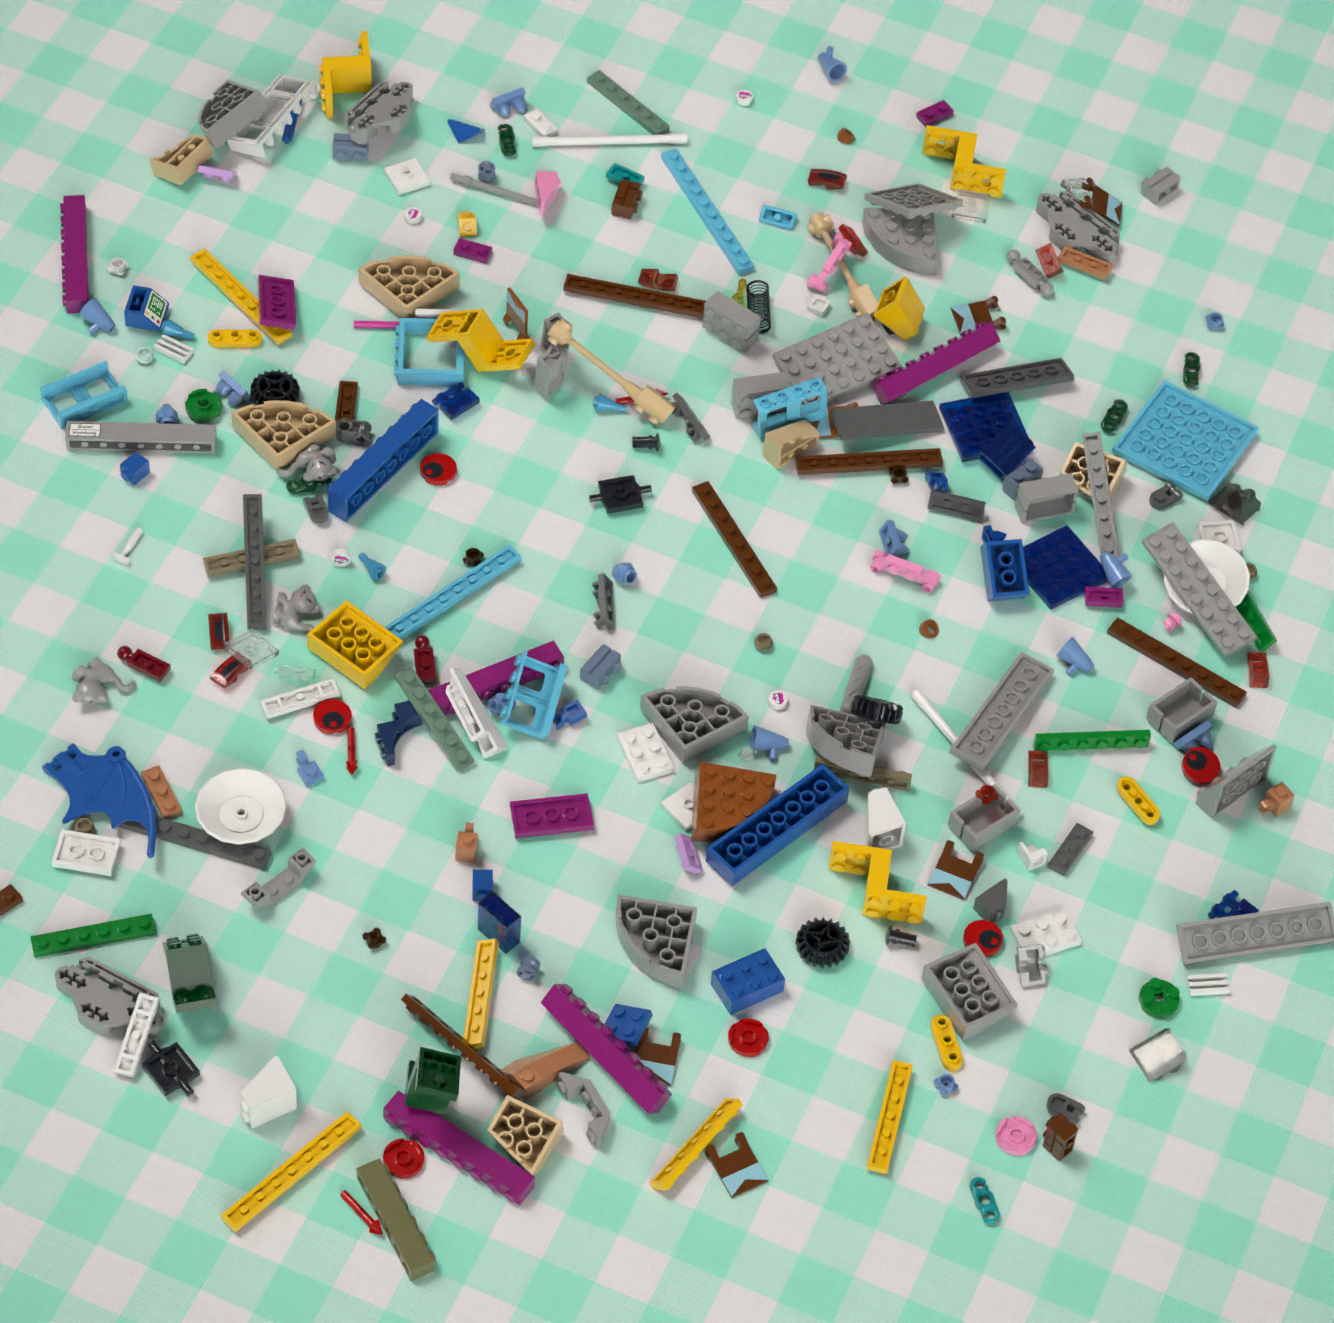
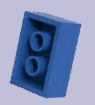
M1022 539L989 541L981 545L980 551L987 602L1024 599L1029 595Z
M766 948L712 971L711 986L730 1015L782 993L785 985L783 974Z

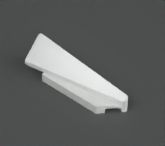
M451 668L452 676L450 685L446 687V694L470 741H478L484 759L508 750V744L460 668Z

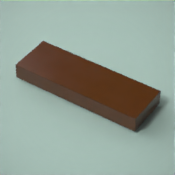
M340 381L335 413L336 423L342 418L354 420L358 382Z

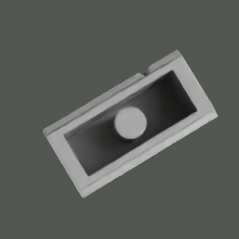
M1165 167L1162 170L1159 169L1152 177H1147L1142 181L1141 195L1146 199L1148 198L1153 204H1156L1179 188L1181 177L1173 173V170L1169 167Z

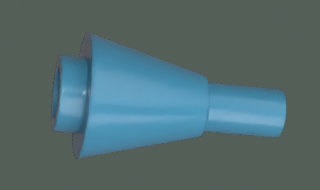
M170 318L167 321L164 320L161 326V331L166 336L194 339L195 333L184 330L183 327Z
M599 393V396H595L592 405L595 407V411L615 410L625 413L627 406L617 404Z
M361 553L358 556L364 563L372 580L381 579L385 575V565L370 559L365 553Z

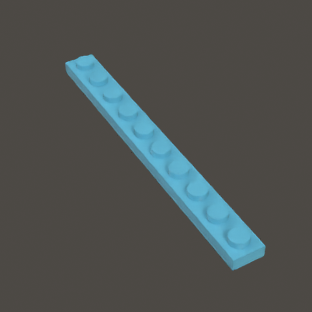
M677 148L661 153L662 161L736 273L741 275L753 271L755 265Z
M507 545L384 628L403 640L520 562L521 555L512 546Z

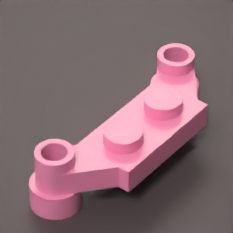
M837 233L831 243V246L835 247L822 268L820 275L818 276L813 273L806 286L824 292L828 284L825 282L829 274L833 275L837 268L836 262L843 259L844 251L848 252L852 242L844 239L843 235Z
M881 550L875 552L870 566V570L875 573L887 570L891 574L900 575L909 581L918 582L922 585V590L927 593H931L941 579L940 574L936 571L929 570L926 572L922 566L891 554L888 555Z

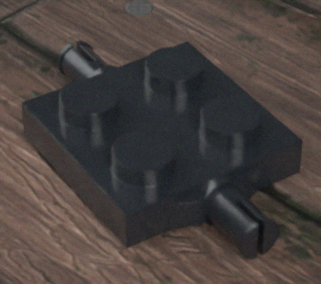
M634 475L598 481L600 493L589 495L590 503L601 501L607 514L643 508L641 494L652 492L651 485L639 486Z
M154 1040L152 1043L149 1042L148 1047L154 1054L142 1062V1068L164 1096L180 1088L187 1097L190 1094L193 1095L194 1090L188 1083L200 1076V1070L180 1045L175 1042L169 1047L160 1049Z

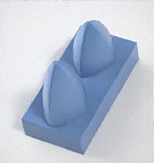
M522 87L492 99L490 107L492 111L497 110L501 115L508 117L511 104L518 112L525 114L526 102L524 96L526 92Z
M224 370L221 371L218 375L221 380L217 384L215 392L223 396L232 390L228 398V405H236L243 400L249 403L252 400L250 394Z
M887 520L879 530L885 553L896 557L906 554L909 548L901 543L900 540L905 539L908 535L896 528L894 520Z
M1207 720L1174 742V747L1176 750L1182 747L1185 752H1188L1190 749L1197 747L1194 739L1196 738L1201 745L1213 750V739L1208 730L1212 727V724Z

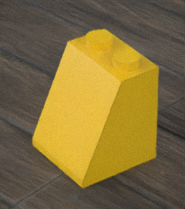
M906 276L882 291L874 313V317L905 341L918 334V328L924 318L923 314L925 311L924 305Z

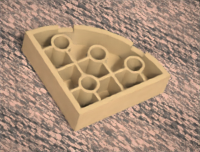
M412 255L389 257V260L380 262L376 260L358 269L359 284L400 318H415V309H428L460 288V273L442 262L440 264L432 262L430 258Z
M265 401L264 404L256 406L251 404L231 413L232 427L276 470L278 468L283 469L294 462L296 457L306 450L311 443L320 446L336 436V421L318 409L316 411L308 408V405L299 402Z

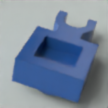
M926 471L925 479L928 484L934 487L935 491L941 488L947 492L948 479L944 472Z
M576 699L562 707L561 714L554 715L553 723L559 720L555 724L557 730L562 728L567 722L572 726L588 717L587 712L579 700Z

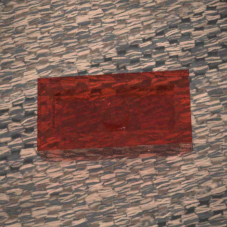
M845 224L838 228L844 239L852 242L849 249L851 253L862 257L868 253L853 228Z
M1052 243L1035 250L1048 279L1064 272Z

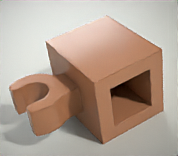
M1281 782L1267 790L1265 799L1260 802L1261 807L1258 810L1262 815L1271 811L1277 817L1291 809L1295 795Z
M466 822L465 832L458 831L455 861L475 863L478 849V833H474V823Z

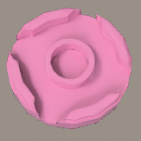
M1013 1116V1118L1003 1119L998 1124L995 1139L999 1148L1005 1153L1013 1156H1022L1034 1148L1037 1133L1034 1125L1026 1118Z

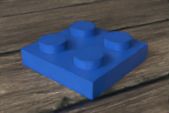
M615 1004L604 1025L612 1028L613 1034L623 1040L628 1046L636 1047L653 1014L648 1009Z

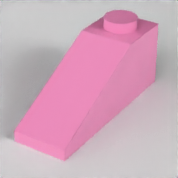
M536 171L534 186L540 216L545 214L557 197L558 189H561V179H558L557 172Z

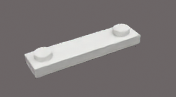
M334 678L260 700V705L266 719H270L328 699L340 697V691Z
M139 992L113 1070L114 1073L131 1078L135 1077L160 998Z

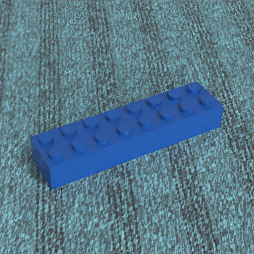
M420 399L410 407V410L405 415H401L398 421L393 426L391 425L382 437H378L375 443L370 448H367L359 459L354 460L352 465L347 470H344L335 482L329 484L327 488L328 512L347 522L439 433V409Z
M821 764L708 846L705 861L731 886H734L848 801L850 788L824 764Z

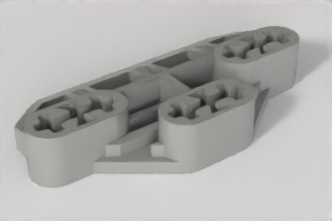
M380 82L344 114V122L351 140L357 144H367L378 134V128L382 125H386V130L389 133L401 132L410 123L413 85L409 82H400L399 84L394 83L388 89V82Z
M1060 191L1059 197L1049 193L1039 195L1036 212L1049 222V240L1061 251L1064 246L1075 250L1079 247L1086 248V252L1090 256L1111 264L1118 259L1120 231L1093 210L1080 207V200L1070 192Z
M91 957L79 959V965L59 967L55 972L56 987L60 992L72 998L80 1024L103 1036L111 1034L114 1027L126 1026L128 1028L136 1003L133 1002L134 998L124 993V991L137 998L139 992L159 998L158 993ZM84 969L90 972L88 977L85 976L86 972L83 971ZM100 978L103 979V980H105V981H107V982H109V983H111V984H113L114 987L112 988V990L109 989L110 985H109L108 983H106V982L100 980ZM160 1002L148 1039H154L159 1036L164 1028Z

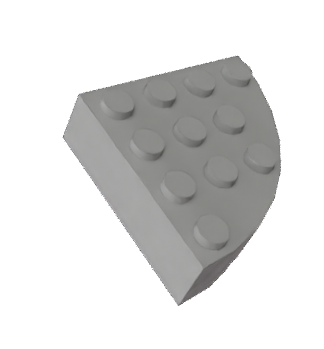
M227 80L214 91V97L204 103L198 116V122L211 146L217 149L222 147L229 138L236 136L243 127L249 126L253 119L264 114L269 106L259 90Z
M864 208L862 218L863 230L866 238L870 240L872 247L877 253L898 267H907L913 269V272L920 274L936 275L938 253L934 213H929L928 216L917 215L915 218L909 219L905 218L902 214L893 213L892 210Z
M676 686V689L665 690V688H661L641 695V711L654 724L656 730L683 763L744 732L748 728L749 716L742 708L732 701L729 702L721 698L720 694L698 687Z
M811 705L806 734L812 747L821 754V757L856 773L860 777H871L882 744L886 723Z
M618 894L616 908L617 934L629 958L642 971L654 979L668 985L683 988L696 923L697 908Z

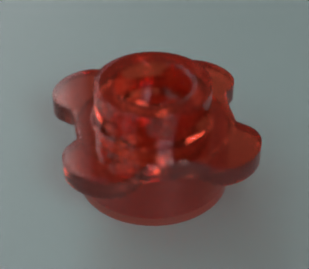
M984 785L975 792V796L980 798L982 804L986 806L999 798L995 788L991 785Z

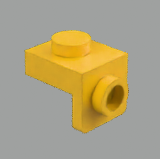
M461 211L460 214H456L459 235L461 237L477 235L474 212Z

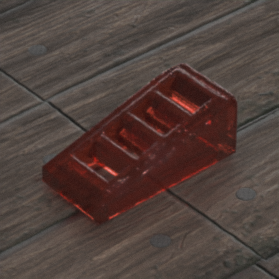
M1247 653L1249 687L1267 688L1269 684L1267 654Z
M1028 751V786L1046 788L1049 777L1048 752Z

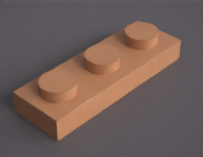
M1064 246L1057 260L1059 263L1105 281L1113 268L1111 263Z
M160 766L142 771L141 777L162 818L170 819L181 815L182 809Z

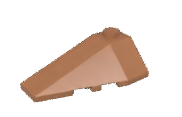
M578 1042L517 1059L501 1070L527 1092L523 1097L525 1102L557 1081L558 1073H569L590 1059V1055Z

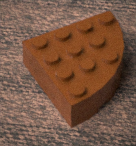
M700 762L695 772L691 841H716L768 804L775 788L777 775Z

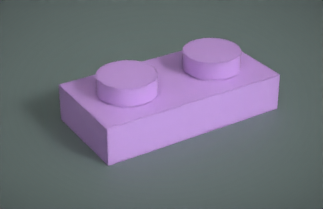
M199 165L198 172L203 173L204 177L213 178V175L220 176L219 180L229 182L230 179H236V171L206 165Z
M679 833L675 836V841L682 861L681 865L684 870L698 875L703 870L695 843L691 841V837Z

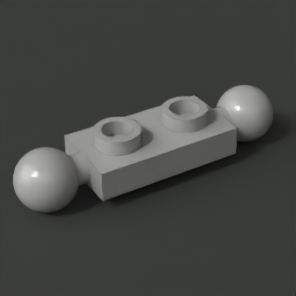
M1017 250L1008 251L1006 258L1009 263H1012V268L1033 288L1040 287L1042 295H1052L1054 287L1048 282V278L1027 258L1020 259V253Z

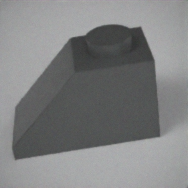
M1006 878L975 898L973 909L983 920L998 922L1005 915L1008 884Z

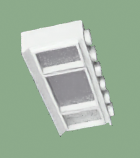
M280 73L262 94L269 107L265 110L264 114L253 119L249 126L243 127L236 136L227 140L230 150L264 158L266 156L263 148L264 142L268 146H273L274 139L272 133L275 131L276 135L283 134L281 122L284 120L285 124H292L290 114L292 109L294 113L300 114L301 107L299 101L302 99L303 103H309V94L316 96L319 94L314 79L308 81L283 76Z

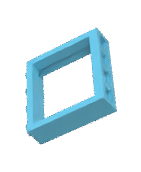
M400 318L399 325H396V336H399V339H395V350H398V353L395 352V363H398V366H394V376H398V385L463 386L464 350L458 341L456 370L403 369L405 333H429L437 319Z

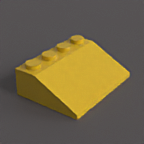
M347 600L307 634V648L363 689H366L379 677L403 645V640Z

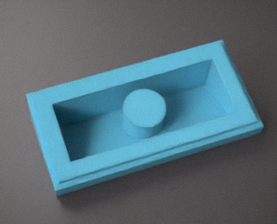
M763 204L759 222L792 230L798 215L794 212Z

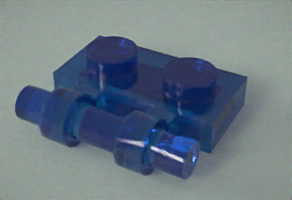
M460 382L457 385L453 384L450 386L449 390L444 393L440 392L437 394L436 398L432 399V403L435 406L440 404V410L450 420H453L479 404L480 398L470 388L464 389V384Z
M1233 890L1230 893H1226L1219 904L1216 903L1211 907L1208 917L1210 919H1214L1216 916L1222 918L1256 913L1259 910L1244 898L1237 902L1235 899L1239 894L1236 890ZM1227 906L1231 908L1228 913L1224 911Z

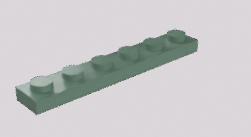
M600 70L587 77V83L652 135H663L669 131L670 125Z
M410 665L394 675L395 680L456 771L458 772L474 763V758L412 666Z

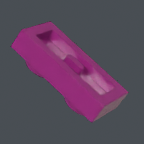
M942 100L918 111L916 118L926 127L952 116L954 110L945 100Z
M459 238L453 249V255L487 264L493 247Z
M1085 586V606L1123 608V588Z

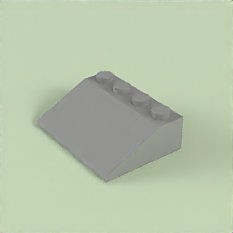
M1273 744L1252 754L1248 758L1244 757L1234 768L1230 767L1223 776L1216 777L1209 786L1202 787L1197 793L1195 804L1213 819L1267 780L1277 746Z
M977 943L937 959L923 967L921 979L944 1014L951 1020L954 1029L962 1041L980 1034L1018 1007V1004Z

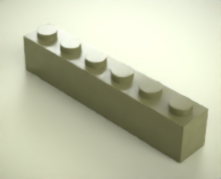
M379 1158L357 1167V1180L410 1281L433 1272L434 1262H436L435 1255L432 1250L428 1251L426 1238L423 1233L418 1232L415 1217L409 1215L406 1200L400 1198L397 1183L391 1181L388 1166L386 1164L383 1165Z

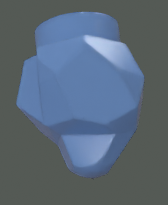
M163 404L155 414L156 422L160 424H175L178 421L177 411L170 404Z
M619 563L613 567L611 575L615 580L627 584H632L636 581L637 572L631 563Z
M497 693L494 698L489 700L488 707L492 714L500 716L503 705H506V693ZM515 699L513 702L512 710L516 708L517 703Z

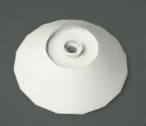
M1201 539L1189 542L1235 607L1239 605L1249 590L1250 573L1244 558L1233 547L1220 541ZM1164 575L1163 582L1168 596L1179 608L1192 614Z
M244 768L223 771L210 778L199 790L195 802L197 821L207 834L221 842L239 845L257 842L272 834L283 821L287 807L284 791L273 778L260 771Z

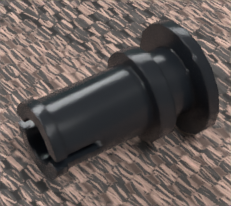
M656 433V437H652V435H649V437L633 436L632 447L649 448V450L656 448V451H659V433Z
M890 925L885 935V944L888 945L890 941L894 945L899 943L914 947L917 935L901 932L900 929L892 930V925Z

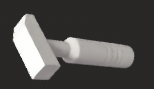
M137 527L121 554L113 552L112 557L115 561L126 566L129 565L130 558L126 557L128 551H131L143 533L141 528Z

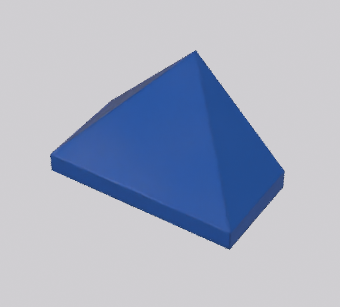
M448 119L447 121L458 144L484 133L485 130L453 119Z

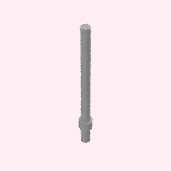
M451 173L450 180L460 182L464 186H473L538 206L536 198L477 181L467 175L461 176Z

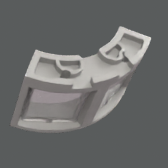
M559 312L544 320L540 347L544 354L537 359L534 387L544 398L552 394L559 387L566 370L569 344L560 345L558 343L555 346L548 340L550 336L547 334L557 320L560 321L563 318Z

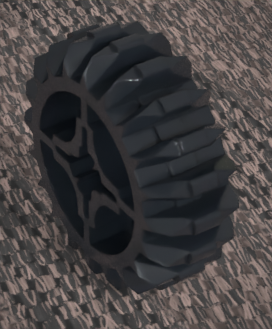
M272 369L271 372L264 371V374H258L250 386V396L252 397L253 404L256 405L272 400L297 402L300 396V386L297 379L293 377V374L288 375L287 371L282 373L280 369L278 371H273Z
M863 695L854 696L851 703V712L856 716L889 724H898L902 719L903 707L897 703Z
M824 916L821 920L815 917L813 922L808 920L806 925L802 924L797 932L796 950L797 953H800L801 959L806 958V964L812 962L813 967L818 964L822 969L824 965L831 968L833 963L838 966L840 960L843 961L849 952V934L845 932V926L840 927L839 921L833 923L832 918L826 921Z

